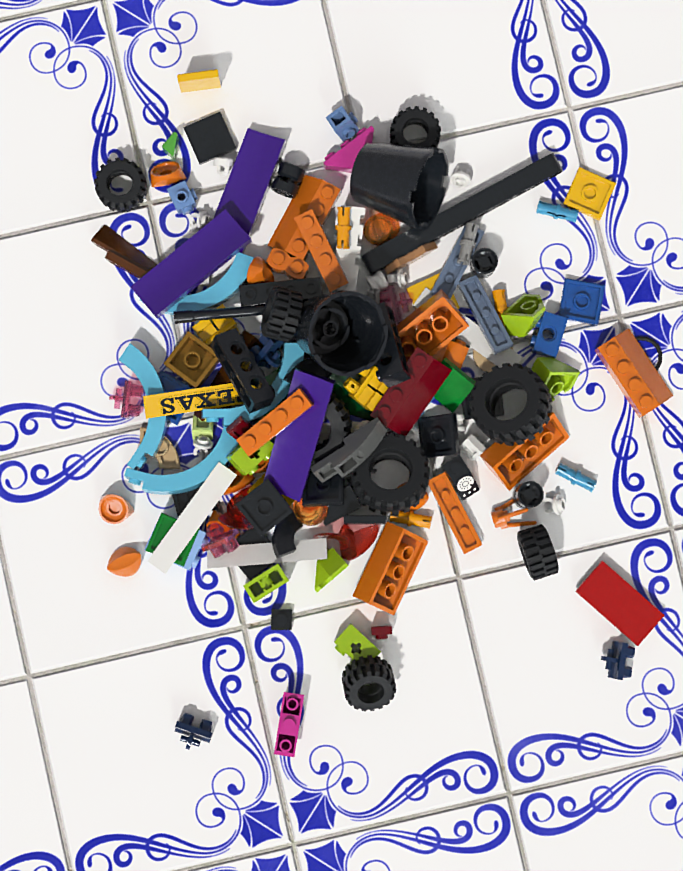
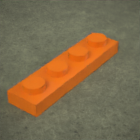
M311 209L295 217L294 220L329 291L331 292L348 284L346 275L314 210Z
M300 388L236 441L245 453L251 456L314 404L302 388Z
M444 472L430 479L428 486L463 554L481 546L482 543L446 473Z

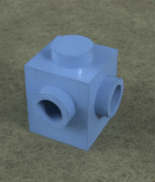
M340 106L325 117L343 142L352 138L360 131L356 125L358 120L352 111L348 114L343 106Z
M185 181L167 189L178 215L181 213L186 215L194 211V207L197 206L195 200L198 198L194 189H189Z

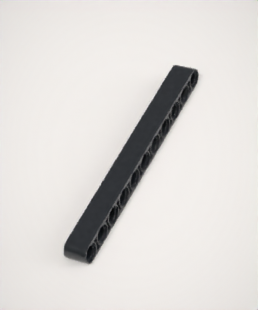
M551 153L437 214L428 227L423 226L422 230L411 228L361 256V259L370 275H373L376 271L383 270L397 258L412 252L421 245L434 242L464 226L467 222H472L563 172V169L554 153Z

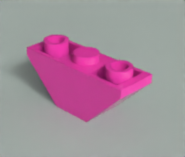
M372 125L369 128L364 127L358 131L357 137L352 141L350 139L345 141L340 146L341 149L336 153L334 151L329 153L324 158V168L331 171L352 173V168L359 151L365 144L373 142L374 128Z
M284 692L274 750L276 755L295 757L304 695L290 692Z

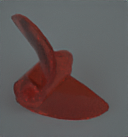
M252 486L241 490L230 499L227 505V512L218 517L222 524L240 530L253 528L235 505L248 495L247 491Z
M342 525L338 534L321 533L314 535L313 539L327 538L338 540L341 557L350 561L362 555L374 543L379 532V526L372 525L353 532L348 525Z

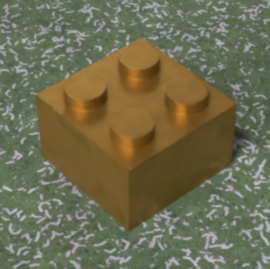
M188 331L163 364L192 387L200 388L219 364V360L212 348Z

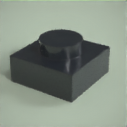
M271 609V630H292V609Z

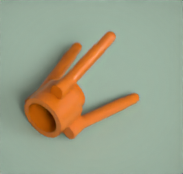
M513 499L494 508L495 511L491 512L495 528L501 527V530L508 527L537 524L536 521L507 523L510 522V517L528 512V508L511 513L504 510L514 504Z

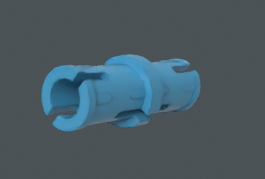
M539 201L536 213L551 216L556 220L559 218L575 223L579 210L566 208L558 203L554 205Z
M561 462L555 472L556 475L571 481L570 484H577L589 492H592L595 488L594 485L597 484L596 480L581 474L582 471H576Z

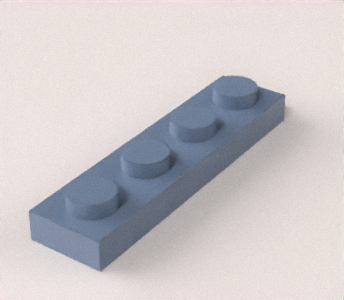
M466 224L430 292L432 295L442 289L451 299L468 266L462 265L463 262L461 264L457 263L461 248L459 244L460 240L463 239ZM479 228L475 238L476 246L472 250L471 258L485 233Z
M477 275L459 282L458 288L494 355L513 347V342Z

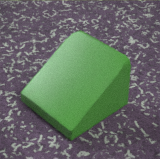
M173 132L162 145L163 151L173 160L176 159L179 142L176 132Z

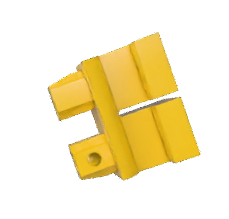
M221 304L216 309L225 308V306ZM224 318L211 321L201 320L192 326V329L199 338L211 347L210 345L215 335L237 328V323L233 318ZM211 321L214 323V325L218 328L219 331H217V329L213 326Z
M376 366L358 373L361 375L358 381L349 377L343 384L344 388L350 392L348 395L369 411L375 409L383 397L381 394H385L388 390V387L383 382H379L376 376V371L378 370Z

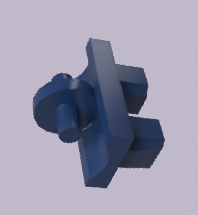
M261 335L259 341L264 347L261 349L256 345L249 351L254 354L258 366L268 369L271 366L278 368L282 363L279 358L281 352L278 350L284 342Z
M612 642V649H608L607 656H601L600 659L606 661L605 669H608V678L617 680L631 678L632 667L625 666L626 658L633 659L635 655L634 647L624 642Z
M184 713L180 721L176 722L174 732L183 734L180 737V741L187 743L185 749L190 750L191 745L199 747L201 741L210 744L212 738L211 721L202 719L200 727L197 728L191 726L194 716Z

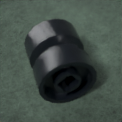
M281 162L277 172L279 177L274 179L271 190L282 196L295 199L299 190L297 184L302 182L305 171L291 163Z
M480 248L471 258L470 271L473 275H477L478 278H488L493 274L498 265V257L493 250Z
M535 481L519 484L512 493L514 504L521 509L536 507L544 498L543 488Z

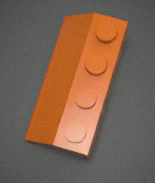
M305 175L299 185L296 198L291 200L267 246L281 249L287 252L290 257H297L305 261L310 250L294 218L313 209L323 228L341 194V189L325 180Z
M442 289L397 325L406 362L417 347L433 356L469 327V324L456 305Z
M629 328L595 349L596 354L639 418L673 397V394Z
M553 412L551 414L548 413L550 418L548 424H543L544 430L541 434L537 432L533 440L526 439L524 440L525 444L521 445L514 442L513 446H507L504 442L503 444L494 442L480 455L486 466L509 491L569 438V435Z
M387 521L352 596L395 615L429 541Z

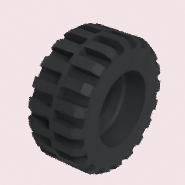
M503 363L501 368L497 365L492 367L491 372L488 373L486 371L482 374V380H477L474 384L476 389L471 391L470 397L473 401L469 402V408L472 410L470 413L472 419L476 422L477 427L496 443L503 444L504 442L507 446H513L514 442L518 445L525 444L524 440L529 439L531 441L535 438L534 435L537 432L541 434L544 430L543 424H548L550 420L548 413H552V405L550 404L552 397L548 392L549 389L536 372L534 373L527 366L523 367L518 363H514L511 366L510 363ZM513 389L525 390L527 402L523 411L518 416L509 420L497 419L495 407L499 398L504 393Z
M333 392L326 413V417L331 425L330 436L324 443L317 445L311 466L343 447L345 444L342 439L351 434L352 420L349 418L351 415L349 409L344 407V401L342 399L338 400L336 398L337 394Z
M388 433V436L383 437L370 456L351 472V484L354 488V493L356 497L360 498V503L363 506L369 505V510L375 512L377 509L380 510V515L392 512V516L399 515L401 510L406 513L410 511L411 506L416 507L420 502V498L423 499L426 494L430 476L429 460L427 456H424L422 447H416V441L413 439L407 441L405 435L400 434L399 437H395L394 433ZM383 460H396L407 467L410 477L408 482L399 488L385 489L378 486L372 480L371 469Z

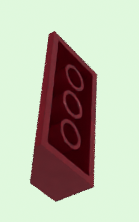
M419 347L415 349L407 361L411 379L388 388L370 414L373 418L378 417L386 427L399 435L407 436L452 371Z

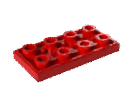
M601 561L575 591L636 646L640 645L665 616L604 561Z

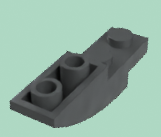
M378 417L342 439L345 444L343 447L311 466L313 474L322 483L337 473L343 478L370 456L388 431Z

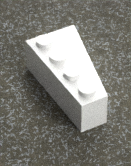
M341 205V207H351L350 226H352V230H349L350 249L336 248L335 255L349 283L333 290L332 293L342 291L356 292L365 208ZM336 215L335 225L338 223V215ZM334 235L333 247H336L337 235Z

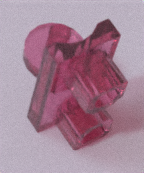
M394 285L387 286V290L380 292V303L384 301L386 303L391 302L396 324H399L402 321L399 307L402 306L403 313H408V305L412 304L413 300L412 298L406 299L405 292L399 293L400 300L398 301Z
M125 380L123 397H121L122 389L116 388L115 396H109V400L115 401L114 409H120V403L122 402L121 417L123 419L140 417L141 405L131 404L132 397L142 398L144 388L134 384L132 381Z
M212 523L208 525L206 532L210 542L202 545L201 549L203 552L210 550L214 558L220 557L226 551L228 553L233 552L240 546L235 538L239 531L237 528H233L223 532L224 528L218 523Z

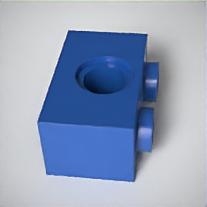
M545 311L535 326L538 328L536 335L531 337L529 346L532 347L531 352L544 357L556 358L568 318ZM544 330L551 331L552 339H545L542 332Z

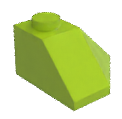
M523 294L501 314L509 336H517L519 338L527 336L536 326L546 309L540 295Z
M537 357L531 368L548 387L552 402L555 400L554 396L564 391L566 393L572 389L581 373L578 369L553 357Z
M333 547L330 550L327 548V559L317 560L314 588L316 592H319L349 566Z

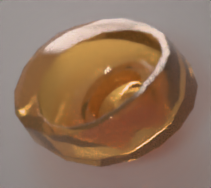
M377 213L365 222L363 234L369 243L380 246L398 235L400 230L399 221L382 213Z
M302 499L300 502L295 500L293 503L296 519L306 526L318 525L327 517L328 506L303 507Z

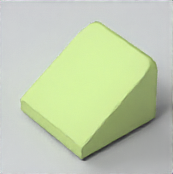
M193 415V439L198 438V436H207L210 440H213L214 422H206V419L201 421Z

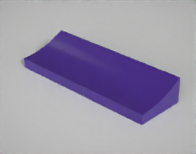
M247 128L214 218L226 209L251 237L284 150L285 139ZM246 247L243 248V249L240 251V253H243V254H244V252H245V250H246Z
M225 209L134 283L131 288L158 319L251 243V237Z
M295 369L287 398L302 388L314 405L276 435L264 481L269 479L280 494L300 502L336 380Z

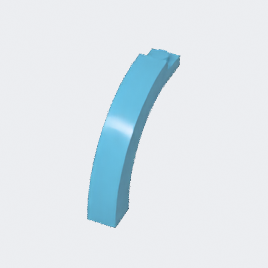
M240 252L237 253L231 267L217 283L204 291L186 295L164 314L173 315V311L209 310L225 303L239 291L240 285H245L247 282L248 268L254 257Z
M130 343L119 358V361L134 372L141 382L146 396L165 393L161 378L154 366L142 352ZM168 415L148 419L145 436L127 465L134 470H137V468L141 469L147 461L145 457L147 454L155 458L165 436Z
M284 343L282 345V363L275 380L271 384L275 391V398L270 406L250 414L245 405L228 409H202V419H206V422H219V419H222V427H226L240 416L248 422L263 416L277 406L288 394L291 384L283 379L291 367L303 361L304 351L297 343Z
M224 426L220 439L212 452L194 467L171 475H154L126 468L124 476L131 484L140 486L143 483L142 490L146 493L159 495L185 493L201 487L218 462L228 467L231 463L226 457L239 443L227 433V427Z

